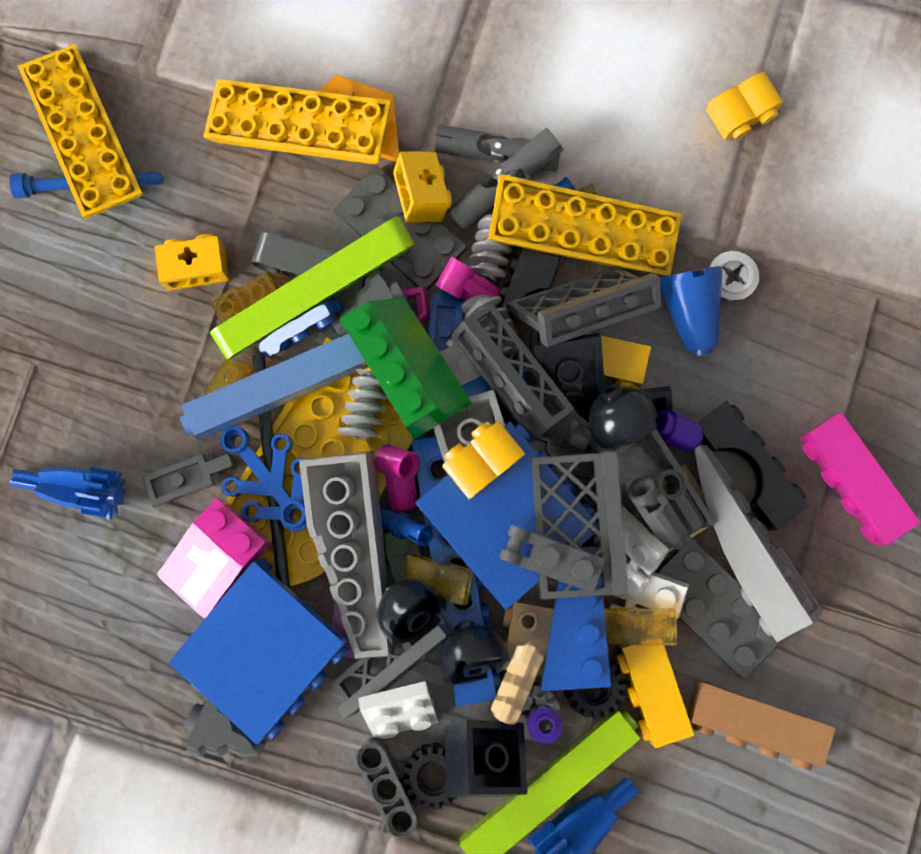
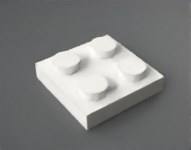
M426 681L358 698L360 711L374 739H389L395 737L399 732L411 729L415 731L425 730L431 724L439 723L437 710Z

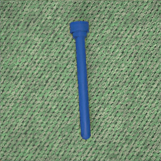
M160 172L134 173L139 185H156L163 182V175ZM13 173L9 179L10 190L15 199L30 198L31 195L36 194V191L70 189L65 177L34 179L33 176H28L26 173Z

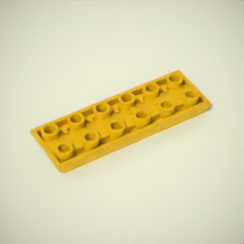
M76 44L19 65V71L83 219L85 220L111 207L143 196Z
M217 79L203 137L215 143L376 164L380 160L392 102L391 100Z
M500 174L488 240L666 277L671 275L682 214Z

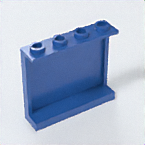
M511 422L505 425L504 428L525 453L522 458L470 500L448 474L415 502L505 610L539 582V573L501 560L499 556L502 549L506 550L510 538L507 535L510 525L536 534L531 458L548 457L544 451L540 450L537 453L528 443L532 440L531 436L520 424L515 427ZM539 465L540 480L551 489L559 480L557 475L551 470L554 465ZM565 478L554 492L570 505L575 499L573 494L577 490ZM540 486L542 500L548 492ZM552 495L542 505V515L553 524L566 510ZM578 501L573 507L587 521L596 513L587 502L581 505ZM569 512L557 528L573 540L585 524ZM595 520L592 525L599 530L598 523ZM543 521V530L545 534L550 527ZM588 528L576 544L580 547L595 533ZM554 530L547 537L565 545L569 544ZM523 542L519 555L529 558L533 544Z
M265 558L255 560L250 564L168 662L256 745L266 737L272 740L285 726L281 721L288 712L293 716L306 701L302 696L309 687L315 690L327 677L324 669L330 662L336 665L349 651L345 646L349 641L347 635L343 638L270 572L273 565Z

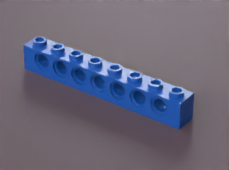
M436 437L412 441L413 452L419 458L417 477L421 497L442 480L436 479L431 475L432 467L435 464L444 463ZM424 514L425 524L431 526V532H433L429 547L436 589L446 598L447 603L446 611L441 607V613L453 629L465 622H474L475 626H484V624L490 623L487 603L480 604L478 591L484 590L483 583L467 564V569L463 576L453 577L449 574V562L454 558H462L450 544L443 541L442 534ZM463 590L470 593L472 596L470 608L459 610L455 607L453 597L458 591ZM491 669L486 672L488 677L486 679L468 684L453 685L456 706L495 700V691H498L501 686L499 673Z

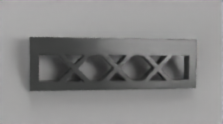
M492 303L464 319L451 335L516 421L529 433L532 441L538 439L552 426L575 410ZM488 316L496 326V332L485 331L478 321ZM502 344L511 346L514 349L516 360L508 359L501 352ZM523 371L530 372L535 376L537 387L529 386L522 379ZM544 398L552 399L561 411L552 417L543 406Z
M441 611L437 615L441 619L440 624L413 646L411 645V648L405 653L396 654L395 646L390 642V655L381 656L387 657L386 668L378 675L370 673L371 660L374 657L360 658L331 682L344 703L337 707V710L344 719L360 712L358 698L386 691L439 648L445 639L455 632ZM364 666L363 672H359L358 670ZM351 676L361 677V689L351 695L343 682Z

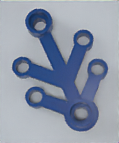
M236 426L225 429L221 435L222 447L228 452L239 454L261 482L242 481L236 477H228L222 483L223 493L231 497H238L241 494L273 496L280 505V507H265L260 503L249 501L241 509L242 517L251 522H257L261 519L280 520L286 529L295 532L306 529L307 523L301 474L297 470L299 460H304V458H297L291 464V472L294 475L291 496L284 489L287 454L293 449L292 438L282 433L276 434L272 438L273 458L270 471L251 448L250 435L246 430ZM237 436H241L242 443L236 447L234 440ZM285 438L287 442L286 447L280 450L278 442ZM233 481H235L237 483V489L235 492L231 493L229 490V486ZM255 506L257 513L251 518L248 512L250 507ZM296 509H300L302 512V516L298 521L293 519V512Z

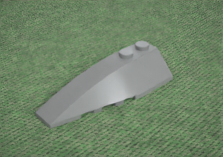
M708 445L698 446L694 451L708 511L716 522L713 526L722 549L742 586L740 589L741 595L745 602L751 607L754 605L761 617L759 618V623L768 636H773L776 642H779L812 624L823 610L780 545L774 547L769 542V529L762 520L759 521L755 517L752 518L749 514L751 507L744 494L738 489L734 491L729 485L733 484V479Z
M374 450L299 460L307 529L317 547L318 559L321 567L325 569L331 586L329 588L333 599L337 601L340 609L341 620L355 658L389 656L390 641L380 629L377 618L378 605L387 588Z

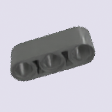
M262 232L251 264L261 270L295 279L335 253Z
M378 738L368 739L362 744L356 754L357 766L387 830L396 838H407L413 834L417 826L419 817L417 806L413 803V798L411 796L408 797L405 792L406 786L403 785V777L386 743ZM367 748L379 750L382 757L379 763L371 764L367 762L364 756ZM389 779L395 783L397 791L392 795H385L379 788V782ZM399 811H405L411 816L412 822L407 826H400L395 822L394 814Z

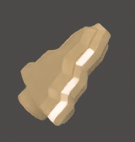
M529 641L525 645H517L491 708L493 716L504 723H518L544 658L539 651L538 643Z

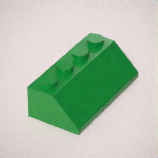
M405 298L367 301L339 318L413 439L418 438L472 404V401Z

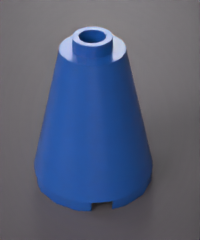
M721 266L660 278V292L686 352L693 351L694 357L712 354V347L718 346L722 289Z

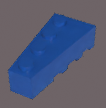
M598 546L580 548L593 555ZM601 573L596 588H602ZM559 581L557 591L563 590L567 583ZM572 586L569 590H575L580 588ZM603 596L557 598L541 691L611 687Z

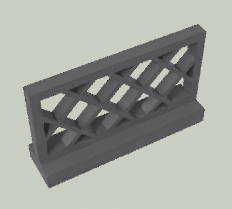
M613 267L507 302V310L539 331L541 343L546 347H550L661 308L660 277L653 273L637 277L621 268Z
M617 451L599 454L531 458L536 534L547 538L554 530L569 543L568 546L584 551L576 542L589 528L600 540V547L593 555L598 556L601 553V558L605 559L601 570L603 588H595L594 593L583 589L569 590L572 585L567 584L563 590L548 591L547 576L539 574L540 598L557 599L628 595ZM579 462L594 463V477L587 486L583 485L571 474V471ZM563 463H573L568 470L561 465ZM553 464L563 473L562 477L551 489L540 480L539 465ZM566 477L582 489L570 505L554 492ZM594 483L596 495L589 490ZM540 486L548 492L542 500ZM585 493L597 502V512L589 521L573 509ZM551 495L566 508L554 524L542 515V505ZM569 512L585 524L573 540L557 528ZM597 518L599 530L592 525ZM543 521L550 527L545 534L543 530Z

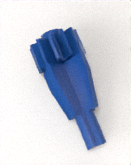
M73 467L41 468L38 473L15 469L11 473L13 478L9 481L11 486L34 490L36 496L58 505L81 509V514L112 519V514L117 515L119 513L117 506L123 505L124 493H126V490L121 487L126 482L125 479L120 478L121 472L91 467L90 471Z
M624 778L603 797H598L595 794L563 811L552 821L549 822L548 820L527 838L530 845L534 848V854H591L618 821L615 813L639 794L638 789L629 778Z

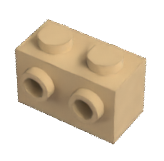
M515 602L512 608L505 610L503 627L508 628L507 640L504 643L510 660L517 645H525L529 641L538 643L539 651L544 658L537 676L543 677L554 609Z

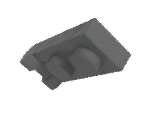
M510 525L507 533L510 538L506 550H501L499 559L594 593L605 559ZM523 542L533 544L529 558L519 555Z

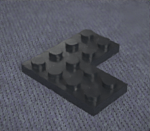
M600 334L581 335L550 347H546L541 341L532 342L534 358L574 407V411L589 422L590 407L601 394L602 389L605 388ZM669 386L641 389L650 396L658 414L661 411H673L672 390ZM641 441L617 455V458L648 454ZM667 445L670 451L675 450L674 447Z

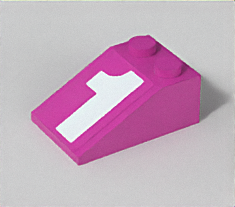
M215 498L190 526L157 576L205 619L250 564L260 559L272 546V542L249 521L245 520L227 501Z

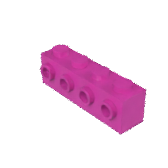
M842 412L829 417L799 437L803 443V452L810 460H815L822 470L821 476L829 487L836 489L842 498L840 500L842 507L848 514L854 515L861 525L860 531L868 542L874 543L875 546L889 545L921 523Z

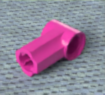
M453 257L450 258L435 284L458 299L462 297L468 300L481 294H487L491 297L499 296V287L484 277L475 274L476 271Z
M390 444L383 445L376 454L375 467L379 472L385 474L391 509L398 512L412 510L417 506L415 502L418 500L414 476L418 471L419 458L414 452Z

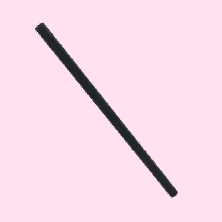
M265 354L252 355L254 374L266 369ZM271 410L258 415L263 463L271 471L273 458L271 440L274 437ZM267 496L268 507H280L273 496ZM270 520L276 577L291 590L284 526L280 520Z

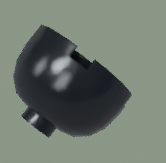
M611 384L602 389L601 394L591 405L589 425L594 439L600 447L615 448L613 442L624 440L627 446L649 435L657 427L655 419H659V414L650 396L640 388Z
M409 578L391 584L384 591L378 605L377 618L380 629L395 647L402 649L404 647L401 644L407 642L413 646L440 624L441 619L437 615L440 613L441 607L446 611V598L425 580Z
M465 622L457 625L454 628L455 632L450 634L441 646L439 656L441 673L444 682L447 683L450 679L452 685L468 684L488 678L486 673L488 670L496 668L497 673L507 668L511 662L503 639L493 629L481 625L475 626L474 622Z

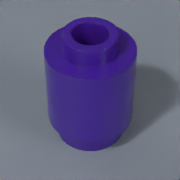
M661 411L659 419H655L657 431L664 442L671 447L688 453L697 448L703 440L702 425L675 411Z
M539 704L534 706L526 718L527 728L531 737L539 743L548 744L554 742L562 732V719L558 712L550 705ZM544 719L551 721L552 726L548 730L541 731L539 729L540 721Z

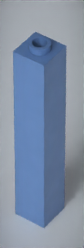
M346 334L181 405L185 415L181 416L180 420L187 435L193 433L200 441L357 373L356 369L364 370L369 366L350 335Z

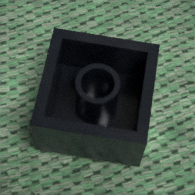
M465 720L444 725L446 797H510L528 795L524 723L507 724L498 721Z

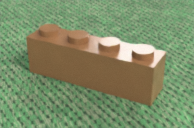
M696 680L687 711L689 721L694 724L693 730L712 737L714 731L726 734L725 741L744 748L747 742L758 745L759 753L776 759L779 758L780 753L792 757V764L808 770L812 769V765L825 768L836 729L825 723Z

